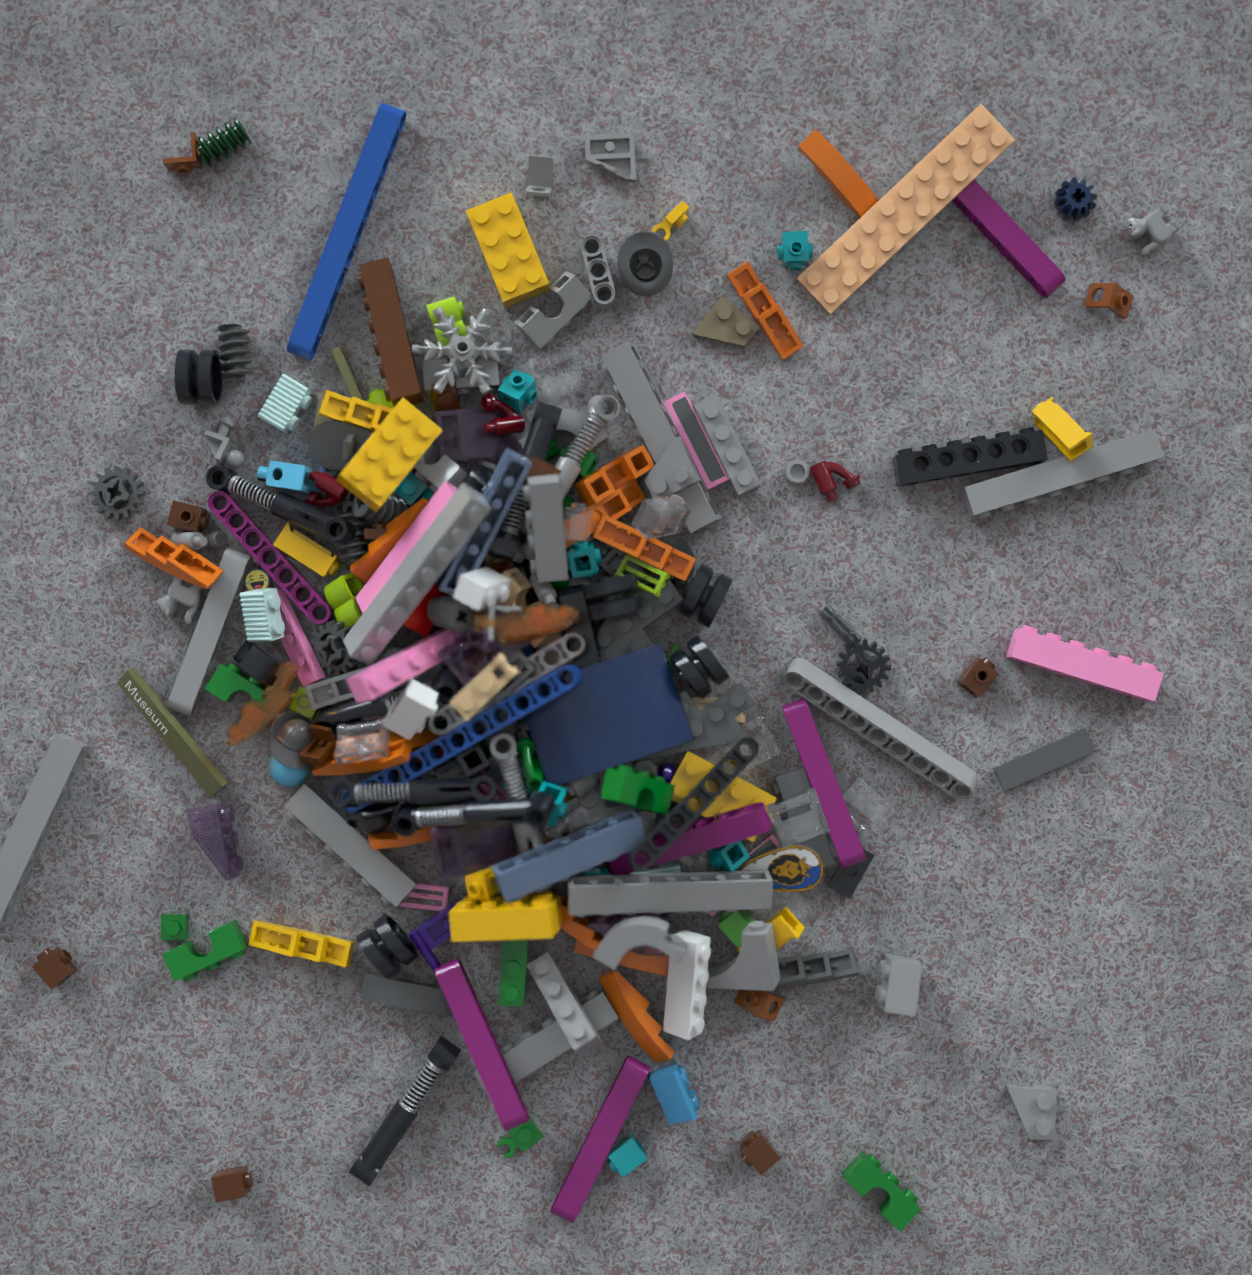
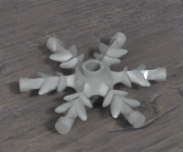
M442 307L436 308L433 313L440 323H436L434 326L445 332L441 336L449 338V344L443 346L437 340L436 346L429 340H424L426 346L412 345V355L426 354L424 357L425 361L436 355L437 360L443 355L448 356L450 359L449 364L441 365L444 370L434 374V377L440 379L435 384L433 390L442 394L447 383L453 387L454 374L459 377L457 368L465 366L468 368L465 376L471 374L470 386L474 387L477 383L483 395L490 393L491 388L485 381V379L490 378V375L480 371L483 366L476 365L475 358L481 356L487 361L488 356L499 363L500 359L498 356L512 357V347L498 348L500 342H495L487 347V342L482 347L475 345V338L484 337L480 333L490 328V325H485V322L490 317L491 312L483 308L477 320L474 316H471L470 328L465 326L467 335L463 337L457 334L459 326L454 328V316L451 315L447 318Z

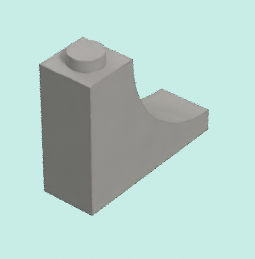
M753 921L748 923L741 934L742 944L739 956L727 964L708 967L709 978L706 988L774 991L780 981L774 926L763 921Z

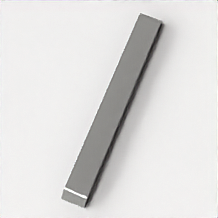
M795 658L791 661L783 676V682L789 689L955 799L968 801L972 798L978 783V775L972 769L803 658Z

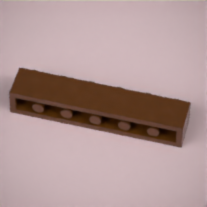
M389 258L360 264L361 274L357 275L361 290L365 289L366 296L362 297L365 310L371 313L368 325L371 334L375 333L377 341L373 342L376 356H381L382 363L378 364L381 378H386L387 386L383 387L387 402L392 401L394 407L402 397L412 405L424 402Z

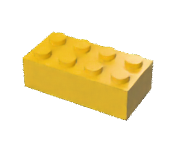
M512 192L466 210L469 222L504 308L550 291L548 279Z
M402 397L339 474L336 481L377 512L442 432V429Z
M686 751L670 782L671 785H674L672 800L679 803L715 765ZM736 777L701 815L707 818L758 802L764 803L769 814L777 798ZM707 780L705 783L706 789L712 793L716 792L717 784L712 780ZM689 798L688 807L693 811H697L700 808V803L695 798ZM757 836L747 838V840L754 843Z
M550 891L538 893L537 896H528L526 894L518 901H509L507 903L500 893L492 896L490 901L472 900L466 895L463 897L464 899L449 911L452 942L553 938L563 925L561 895H553Z

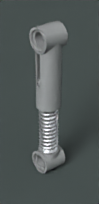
M596 395L589 400L587 419H585L583 426L580 427L579 434H576L577 438H573L574 441L571 442L570 449H567L565 457L560 456L554 467L562 470L559 475L561 479L562 501L580 473L579 463L583 462L581 459L585 458L584 454L587 455L586 451H590L588 447H592L591 443H594L593 439L595 440V436H598L597 432H601L600 428H603L604 424H607L609 420L614 419L620 411V404L612 395ZM603 401L607 405V410L604 414L600 409ZM522 515L524 519L521 520V528L518 529L524 536L532 535L530 526L526 524V515Z
M500 730L492 736L490 749L495 760L498 761L499 767L502 768L500 772H503L501 776H504L502 780L505 781V789L508 790L506 793H509L507 797L510 799L528 798L525 797L527 795L525 793L526 789L523 788L525 785L522 784L521 772L518 771L520 769L518 767L519 763L516 762L515 738L509 731ZM500 739H506L510 742V747L507 750H499L496 747V742ZM529 824L512 825L520 854L530 851L528 845L530 842H532L534 849L544 845L539 828H534ZM552 884L548 885V887H547L546 889L542 890V891H534V892H537V893L545 892V891H547V890L551 887Z

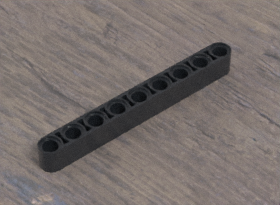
M584 583L558 589L567 634H579L585 641L584 651L573 658L574 665L579 667V669L602 662L594 622L589 621L587 608L590 604L588 600L584 599L581 589L582 586H585ZM576 637L569 639L571 652L578 651L581 647L580 640ZM606 770L598 772L601 788H603ZM604 799L607 808L624 805Z

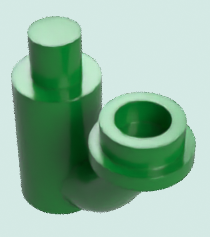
M525 737L520 739L516 749L522 757L523 768L527 776L526 786L531 790L539 791L543 781H545V775L538 754L533 759L531 757L535 752L533 740Z

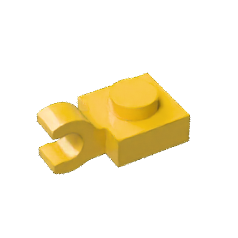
M682 201L665 217V220L653 227L652 232L663 231L665 233L663 238L668 242L670 230L676 226L680 228L688 221L689 217L687 215L689 214L690 207Z

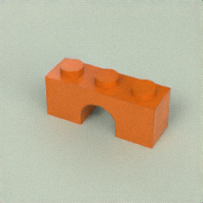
M644 445L629 449L576 482L573 486L585 506L593 505L616 492L615 489L638 478L655 465Z

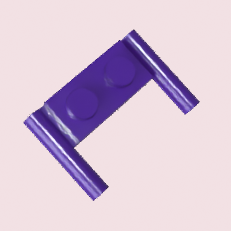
M464 898L457 899L419 925L418 929L409 933V937L434 973L435 968L442 965L431 949L451 937L449 911Z

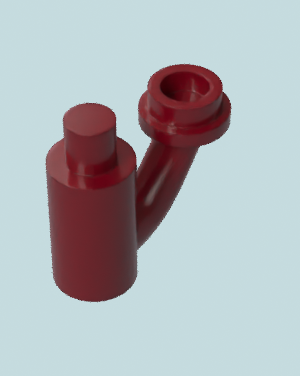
M492 393L482 397L481 404L484 411L494 412L497 409L507 416L493 418L491 423H485L483 425L485 433L499 436L524 432V418L518 415L515 409L495 399Z
M822 461L809 467L821 495L825 494L828 502L837 499L834 491L837 486L831 473L843 477L845 481L842 483L846 485L847 489L861 483L859 480L860 475L854 476L847 469L834 462Z
M313 470L309 475V479L315 482L316 488L330 496L321 498L322 495L319 492L315 493L312 491L306 497L305 502L316 507L334 506L347 497L349 490L326 472L320 474Z

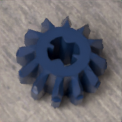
M1076 177L1072 178L1070 183L1064 181L1061 184V188L1055 191V195L1058 198L1054 200V204L1061 205L1057 213L1060 214L1065 211V220H1068L1071 215L1075 221H1078L1081 216L1086 218L1090 214L1089 210H1093L1096 207L1093 201L1097 198L1098 194L1090 193L1094 185L1085 186L1086 179H1082L1080 183H1078Z

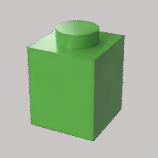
M724 910L720 914L722 918L717 926L738 948L742 944V932L748 923L755 920L747 910H739L737 912Z

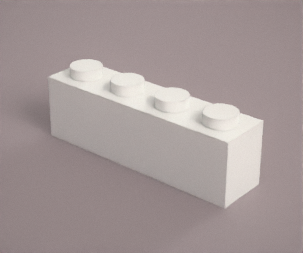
M683 930L675 935L681 937L684 943L687 944L684 956L680 962L669 956L663 1031L690 1040L701 1034L705 1025L703 1017L704 1007L707 1002L705 994L706 983L709 978L708 961L711 955L710 937Z

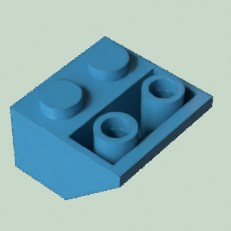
M674 1061L649 1072V1079L669 1125L698 1119L699 1101L694 1089L689 1090L687 1087L690 1083L684 1066L679 1067L677 1061Z

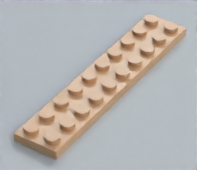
M980 104L813 262L797 280L831 315L1011 146L1015 139Z

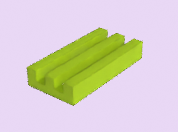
M625 554L615 574L619 575V577L626 576L622 574L624 570L632 574L635 573V575L656 585L655 589H652L637 581V587L659 598L662 594L660 593L662 588L664 589L666 586V580H669L671 576L628 554ZM628 561L661 576L660 579L652 578L628 566Z

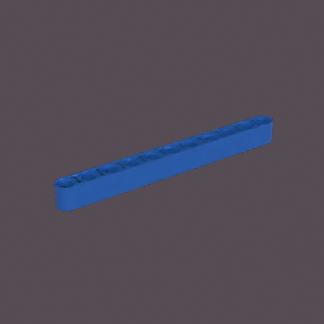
M381 103L290 335L287 352L310 361L315 356L404 126L407 115L404 110L385 103Z
M566 665L556 669L410 754L408 762L386 768L360 784L362 786L365 784L373 786L376 781L380 783V786H383V783L385 786L388 783L389 785H392V783L394 785L397 783L399 785L401 783L406 785V782L409 783V780H415L453 758L456 754L481 742L573 689L582 680L581 670L575 665ZM566 670L570 671L573 675L571 684L565 682L563 678ZM543 683H547L551 687L550 696L543 694ZM522 695L529 699L528 708H524L520 703ZM500 708L505 709L508 713L506 721L502 720L499 716ZM479 720L486 724L485 733L480 732L478 729ZM458 733H461L464 736V745L458 743ZM437 745H439V746H441V747L443 748V750H444V755H443V757H440V756L437 755V753H436V746H437ZM416 757L421 759L423 763L422 769L417 768L415 765ZM395 769L400 771L402 775L401 781L395 778ZM349 790L343 794L342 801L349 796ZM365 801L364 804H356V806L345 809L349 812H356L368 807L372 803L370 801L367 804Z

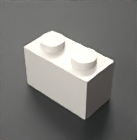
M488 567L460 574L453 598L477 611L486 609L490 605L495 606L507 600L510 594L509 586L511 579Z
M411 678L389 708L383 726L410 740L416 732L420 733L423 730L427 721L426 718L434 716L438 708V704L435 703L438 692Z

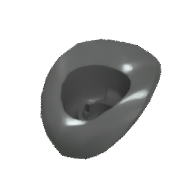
M640 231L624 239L620 245L617 259L622 282L629 291L645 297H651L661 292L669 284L673 272V254L662 236L654 232Z
M291 710L280 714L272 722L269 729L268 745L273 757L279 763L290 768L307 770L312 769L314 765L302 763L298 754L313 738L309 730L311 725L302 714Z

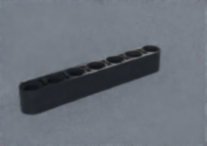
M750 737L742 738L631 852L628 858L631 869L636 872H643L655 863L757 756L759 745L756 740ZM743 744L748 745L752 751L751 756H744L740 752V746ZM723 763H731L734 766V773H725ZM707 780H712L717 784L716 792L712 793L706 789L705 783ZM689 798H695L699 801V810L693 811L688 807ZM672 816H677L682 820L681 829H675L671 826L670 818ZM656 834L663 836L665 839V845L661 848L654 846L652 838ZM636 853L646 855L647 864L645 866H639L635 863L634 857Z

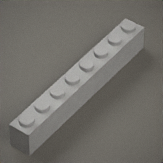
M626 341L602 355L601 357L604 361L602 364L608 376H612L615 382L614 390L619 398H623L626 404L625 412L630 420H634L637 426L636 434L641 442H645L649 450L647 452L653 463L656 464L674 438L680 437L701 479L669 496L673 506L678 508L682 515L680 520L683 527L687 531L689 530L690 533H695L723 519L635 344Z
M1153 429L1091 448L1072 462L1064 456L966 486L961 489V493L969 518L976 516L977 520L992 516L991 511L1000 509L1001 513L1015 509V504L1024 502L1025 506L1039 502V496L1047 494L1049 499L1062 495V489L1071 487V490L1075 491L1087 487L1085 482L1094 480L1095 484L1110 480L1109 475L1118 473L1119 477L1133 473L1134 467L1142 466L1144 470L1156 466V461L1164 458L1156 430Z
M464 483L456 490L343 639L350 657L369 666L373 664L491 510L490 505L480 492Z
M64 733L55 734L47 742L46 750L48 751L44 759L38 762L35 768L37 774L33 782L31 781L24 791L26 797L23 803L16 808L13 815L15 820L12 826L5 831L2 838L4 843L0 850V928L5 926L90 747Z
M769 870L571 876L567 880L568 913L576 917H585L596 914L601 916H611L613 914L633 916L638 913L660 915L664 912L686 914L689 911H701L703 913H712L718 910H726L728 912L748 909L763 911L764 909H772L773 880Z

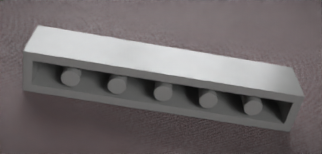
M310 783L303 784L284 806L289 810L287 815L295 822L301 821L307 826L306 832L314 839L319 837L325 843L324 848L333 856L338 854L344 860L342 864L352 873L358 872L363 877L361 881L368 888L378 890L381 893L380 898L387 905L392 906L393 904L397 907L419 883L417 879L383 849L372 850L367 842V835L359 827L348 826L346 824L347 817Z
M595 988L583 996L585 1000L580 1003L596 1031L601 1030L619 1018L604 989L597 991ZM554 1015L542 1021V1027L536 1031L529 1029L519 1036L521 1040L514 1045L509 1042L500 1048L515 1083L572 1048ZM476 1068L474 1074L478 1079L479 1083L481 1084V1086L483 1087L484 1091L486 1092L487 1096L489 1097L486 1088L482 1082V1079L478 1073V1070Z

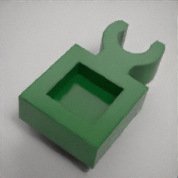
M530 1115L529 1122L509 1130L510 1138L503 1137L497 1142V1147L503 1144L510 1146V1150L504 1154L505 1158L511 1157L516 1147L519 1146L522 1152H524L544 1137Z

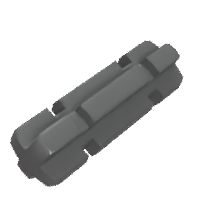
M827 605L820 612V616L825 621L828 620L830 622L829 625L842 638L845 637V641L850 646H854L855 639L859 643L862 639L856 631L853 632L852 627L839 614L836 615V611L830 605Z

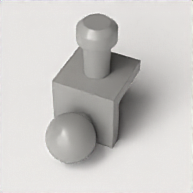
M222 417L218 422L220 426L217 433L206 430L204 435L217 465L225 466L226 463L231 468H239L244 463V456L240 451L232 450L230 438L226 437L229 429H233L234 422L228 417Z

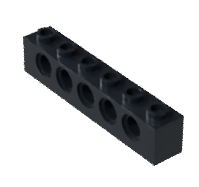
M1034 427L1019 430L1020 434L1010 435V431L997 433L995 438L986 439L985 436H977L971 438V442L968 443L954 440L946 442L947 446L937 448V444L922 446V450L913 452L912 448L897 451L898 455L892 458L897 487L1044 462L1048 457L1043 430L1035 431ZM1013 442L1021 444L1023 448L1021 454L1013 451ZM989 446H993L998 450L997 458H992L988 454ZM968 450L973 453V462H967L964 459V451ZM940 455L948 456L950 459L949 466L945 467L940 464ZM915 459H922L925 462L926 468L924 471L916 469L914 465Z

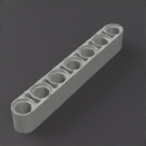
M227 548L219 565V568L224 570L223 574L210 588L167 703L168 709L190 717L195 714L245 583V577L251 567L253 560L251 555L232 548Z
M576 633L567 634L528 657L527 659L537 669L536 675L525 679L504 699L580 655L585 649L583 637ZM572 637L578 638L581 642V647L576 652L569 651L566 646L567 641ZM550 650L556 651L559 656L558 662L554 665H549L545 661V654ZM523 668L513 678L514 682L523 674ZM501 673L498 678L501 679L504 673ZM503 688L497 693V696L504 691ZM492 698L491 702L485 704L472 718L496 705L495 700ZM449 704L435 712L434 716L429 719V727L433 733L442 735L467 721ZM438 716H444L448 720V726L445 730H440L436 727L435 720Z

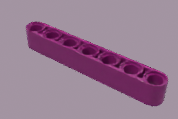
M975 179L952 200L961 212L1042 297L1048 298L1066 281L1062 271Z
M222 491L213 492L207 501L210 510L302 612L316 624L322 625L332 621L334 617L332 607L281 550L273 545L272 540L234 498ZM225 497L227 501L226 506L218 510L217 501ZM241 515L243 517V524L239 528H235L233 520ZM258 534L260 542L256 546H251L249 542L250 537ZM270 552H275L277 556L275 563L268 565L266 556ZM291 570L293 573L292 581L284 583L282 578L284 572ZM307 588L310 592V597L307 601L302 602L299 599V593L302 589ZM319 607H324L327 611L326 617L323 620H318L315 615Z
M803 698L781 706L842 868L845 869L867 861L806 699Z
M754 803L694 821L652 866L768 832L773 826L764 803ZM681 825V826L674 827V828H675V829H681L682 825ZM659 834L653 836L652 842L654 846L661 848L665 845L663 836ZM631 852L618 856L614 861L606 862L611 875L635 872L628 863ZM643 853L635 854V863L639 866H645L647 864L646 855Z
M457 958L435 968L438 982L502 1127L507 1132L529 1122L530 1117L460 959Z
M627 1055L550 1210L551 1213L572 1224L574 1223L651 1066Z

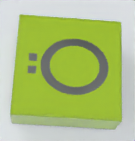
M300 686L289 709L313 719L318 709L312 710L306 689Z

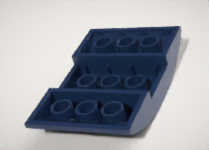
M661 644L580 669L582 680L579 685L525 716L546 781L557 786L693 740ZM572 673L563 675L565 682L571 684L573 681ZM547 683L542 685L543 694L546 696L551 694V687ZM521 696V705L524 708H528L529 699L526 696Z

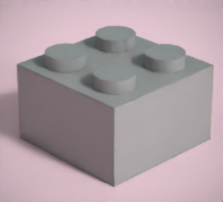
M885 954L884 960H880L878 975L882 976L880 985H876L875 1000H878V1005L884 1012L909 1016L916 1015L923 966L916 959Z

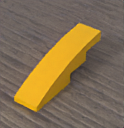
M326 390L318 415L375 432L393 409L382 404L374 405L355 397L348 398Z
M254 920L248 945L290 957L298 956L346 968L351 965L355 942L321 933Z

